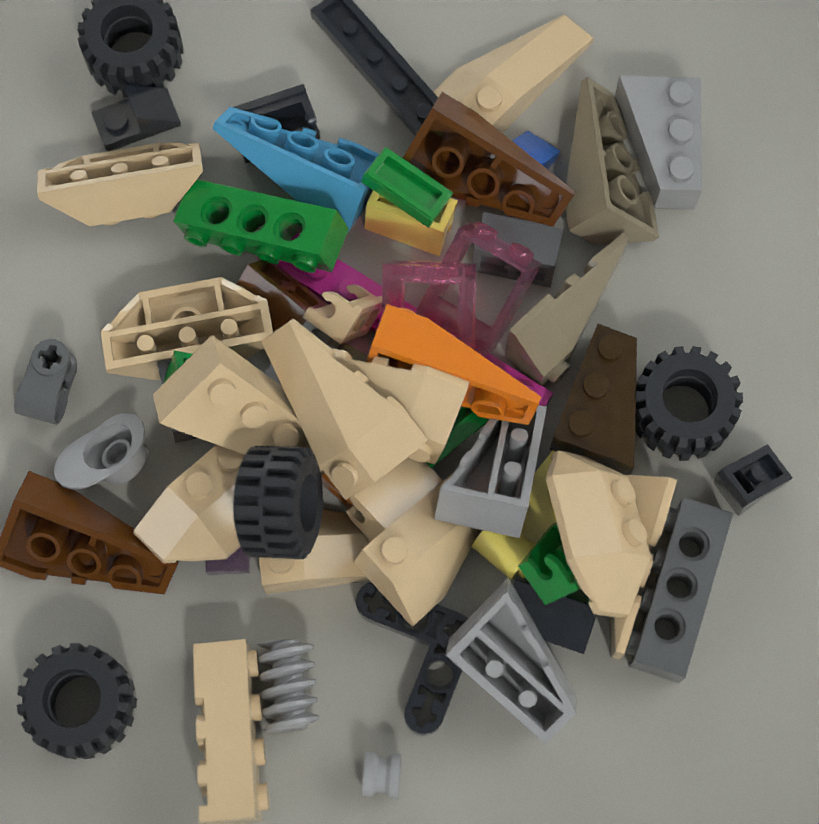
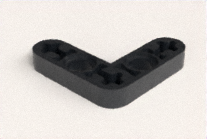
M372 582L367 583L360 588L356 597L357 610L361 617L372 624L429 646L406 704L404 718L409 730L416 735H432L438 731L443 723L463 671L446 654L434 653L437 646L444 651L447 647L449 635L443 632L444 629H453L456 623L463 625L468 617L437 604L427 613V624L419 630H412L406 627L403 622V616L398 611L395 623L387 620L391 616V611L377 608L375 613L369 612L368 603L364 601V598L366 596L373 597L376 592L380 591ZM382 594L383 602L393 606ZM438 662L447 664L453 674L450 683L442 687L433 685L427 677V671L430 666ZM420 687H424L432 694L446 696L443 703H440L436 698L434 699L431 714L437 718L434 723L427 721L424 727L417 726V717L411 714L414 708L421 709L427 698L425 694H418Z

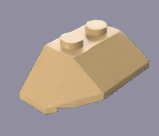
M159 142L84 155L59 163L52 169L44 168L38 170V198L40 201L88 226L114 225L120 221L142 217L149 219L155 218L160 214L170 213L203 172L200 143Z
M222 277L139 292L100 333L107 373L160 380L161 377L157 363L158 361L172 359L174 350L194 354L213 335L246 360L264 349L261 341L273 333L266 299L258 295L255 296L246 289Z
M219 445L214 446L166 487L134 529L133 534L163 563L227 559L240 547L234 525L233 496L237 473L244 455Z
M558 450L551 456L552 462L548 468L546 482L566 560L580 588L590 598L589 606L593 613L624 618L631 611L651 558L646 541L647 533L641 523L635 502V490L630 483L629 477L588 457Z

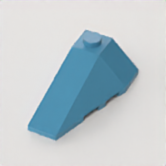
M229 107L214 122L212 129L296 201L337 210L348 226V231H350L363 213L373 190L360 181L379 153L339 138L337 144L316 139V131L303 128L302 132L284 130L275 119Z

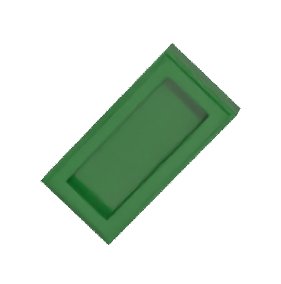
M386 146L363 174L360 181L428 228L453 194L452 191Z

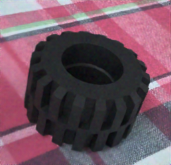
M92 0L93 8H85L81 14L84 22L78 23L77 31L80 37L77 39L89 72L94 76L96 83L101 87L106 85L107 91L114 95L121 90L123 97L128 98L124 85L132 84L164 88V80L172 82L176 77L174 68H181L183 62L181 54H184V46L176 16H174L169 3H163V0ZM140 32L151 36L149 41L136 51L118 52L112 49L114 43L128 33Z
M683 346L674 347L670 355L666 350L657 355L655 362L650 361L645 366L636 384L635 423H638L636 433L640 439L645 436L649 439L647 447L653 452L657 446L663 449L662 456L671 459L673 454H679V461H689L692 455H696L697 459L705 457L710 450L714 452L732 432L742 412L739 407L743 403V392H737L741 384L738 376H729L732 367L727 361L722 365L716 362L718 354L712 351L709 352L708 356L700 354L702 347L692 346L689 353H685ZM674 386H687L695 389L703 396L707 403L708 417L698 422H685L677 419L665 407L662 396L663 392Z
M251 447L248 449L247 454L244 455L239 467L233 496L234 525L240 547L249 557L307 558L318 537L323 511L322 477L315 455L310 448Z
M70 643L69 648H64L61 645L51 648L53 654L48 657L42 653L35 659L38 666L34 670L27 668L23 676L28 678L25 686L19 685L17 695L22 697V704H17L18 715L24 718V722L21 723L24 731L31 734L33 737L31 740L38 746L68 759L95 758L94 754L99 752L105 754L112 750L110 745L115 741L120 743L126 735L123 734V731L127 725L131 727L135 719L131 716L132 708L137 709V699L133 697L132 692L135 690L133 681L127 676L128 672L108 653L92 645L85 647L80 643ZM89 677L96 681L100 688L101 701L99 709L95 716L86 724L75 728L66 727L60 723L56 715L55 702L61 688L72 679Z

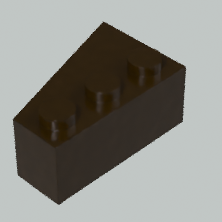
M597 323L553 436L550 450L554 452L560 450L585 456L623 475H631L634 469L636 337Z

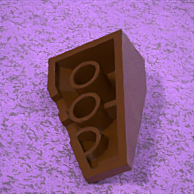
M441 92L403 156V159L452 191L451 197L465 200L467 205L478 208L480 205L500 209L506 215L552 227L575 195L573 189L477 112L444 92Z
M28 471L14 498L0 536V567L37 580H46L48 576L71 578V584L85 585L87 580L108 582L114 589L165 595L179 561L163 563L133 534V527L77 491L62 487L59 482Z

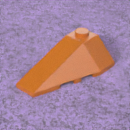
M386 304L366 362H372L374 356L387 358L389 360V367L412 370L413 364H419L467 380L470 383L461 407L471 408L478 417L529 425L540 403L541 396L430 319L417 315L410 309L397 308Z

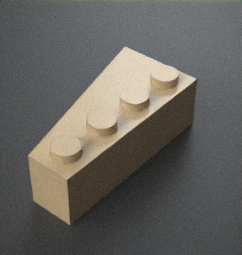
M213 335L153 394L159 424L243 455L247 454L248 449L254 446L306 447L311 449L283 387ZM319 466V469H320V472H321V475H322V474L325 473V472H324V471L322 470V468Z

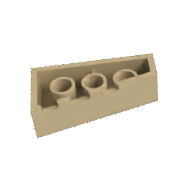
M246 639L193 644L196 706H201L202 714L196 717V740L199 751H204L205 759L200 760L199 766H197L198 786L201 788L202 796L207 797V806H199V823L239 824L263 821L262 811L270 809L268 784L260 783L259 765H266V748L264 738H257L255 721L263 720L261 694H253L252 677L260 675L258 651L250 650V645Z

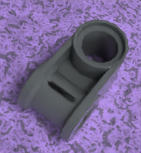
M46 339L34 347L24 379L16 393L14 402L16 414L58 425L62 420L78 366L75 357L62 342L56 339ZM58 357L62 359L60 364L53 363L51 368L47 365L49 361H57Z

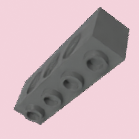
M685 497L682 498L677 509L669 508L663 528L664 532L669 533L665 549L657 547L650 570L657 573L653 589L645 587L638 612L645 614L641 629H632L626 648V653L632 655L629 667L677 683L686 678L732 520V512ZM682 539L694 541L699 548V556L694 558L685 556L679 549V541ZM670 579L681 580L687 587V597L681 599L673 597L667 590V581ZM659 619L670 621L675 627V638L671 640L660 638L654 629L655 621Z

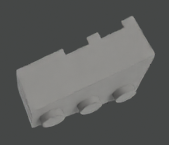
M620 75L614 97L625 119L628 137L630 141L632 140L641 173L647 190L651 195L654 208L695 209L702 191L701 78Z
M538 405L529 425L490 419L480 432L479 439L460 460V465L449 480L447 479L440 488L434 519L520 538L529 505L547 407Z
M508 577L449 638L446 656L546 744L577 713L576 694Z

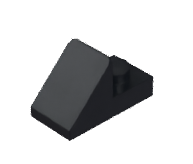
M127 84L124 87L128 99L91 112L106 152L182 126L167 88Z
M767 444L717 472L714 484L734 512L740 516L760 499L783 487L793 477Z

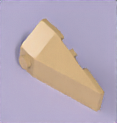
M564 14L457 68L434 93L438 97L441 92L446 93L477 112L500 132L504 133L593 43L594 38Z
M625 475L629 477L630 483L635 490V502L641 523L647 533L646 541L651 558L629 615L624 618L609 616L611 658L620 660L625 654L641 602L640 588L644 587L653 564L652 546H656L659 535H662L677 479Z
M323 509L318 537L307 558L282 559L259 557L262 587L266 594L370 581L354 564L362 549L369 544L368 538L352 522L347 513Z

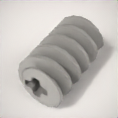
M297 639L272 640L258 643V646L271 650L259 657V663L272 667V669L261 673L260 681L273 685L262 691L261 698L274 702L273 705L263 709L262 714L266 718L276 720V722L264 728V733L306 730L307 725L319 720V715L306 712V707L318 702V697L307 695L304 692L305 689L316 685L315 679L303 676L304 671L315 667V662L302 659V654L313 650L314 645Z

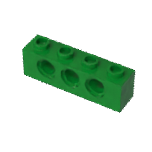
M198 179L183 196L173 220L184 233V239L193 245L207 247V244L220 246L224 251L237 256H241L243 252L254 254L259 259L271 264H278L279 261L289 262L298 269L310 273L316 272V269L332 273L349 230L335 209ZM264 225L260 230L256 231L257 228ZM301 233L296 239L291 240L296 234Z

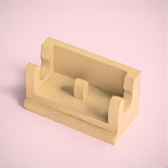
M352 284L346 288L359 299L349 302L335 292H323V298L332 303L317 309L309 307L303 318L339 344H343L366 335L388 300L383 296L376 297L363 287Z
M407 457L377 482L352 496L350 501L354 506H351L346 512L370 543L443 480L426 462H417Z

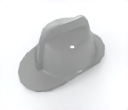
M123 413L115 415L96 429L75 440L57 458L54 466L55 479L62 487L73 490L87 488L100 481L121 484L133 479L142 470L146 459L150 455V451L144 443L145 427L143 421L135 414Z

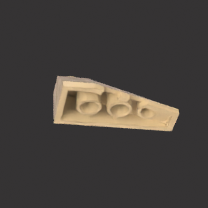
M295 319L290 320L261 341L319 466L345 500L377 482L428 441L398 401L391 396L385 399L366 384L369 378L359 370L353 373L337 361L334 350Z
M331 348L335 352V359L353 373L359 370L369 378L366 384L385 399L391 396L398 401L426 436L428 441L408 458L417 462H429L435 465L446 445L470 382L425 365L413 364L412 370L389 367V360L387 358L374 356L372 362L353 360L348 352Z
M454 472L363 548L354 561V564L412 627L446 596L480 532V529L434 519L440 488L447 479L449 480Z

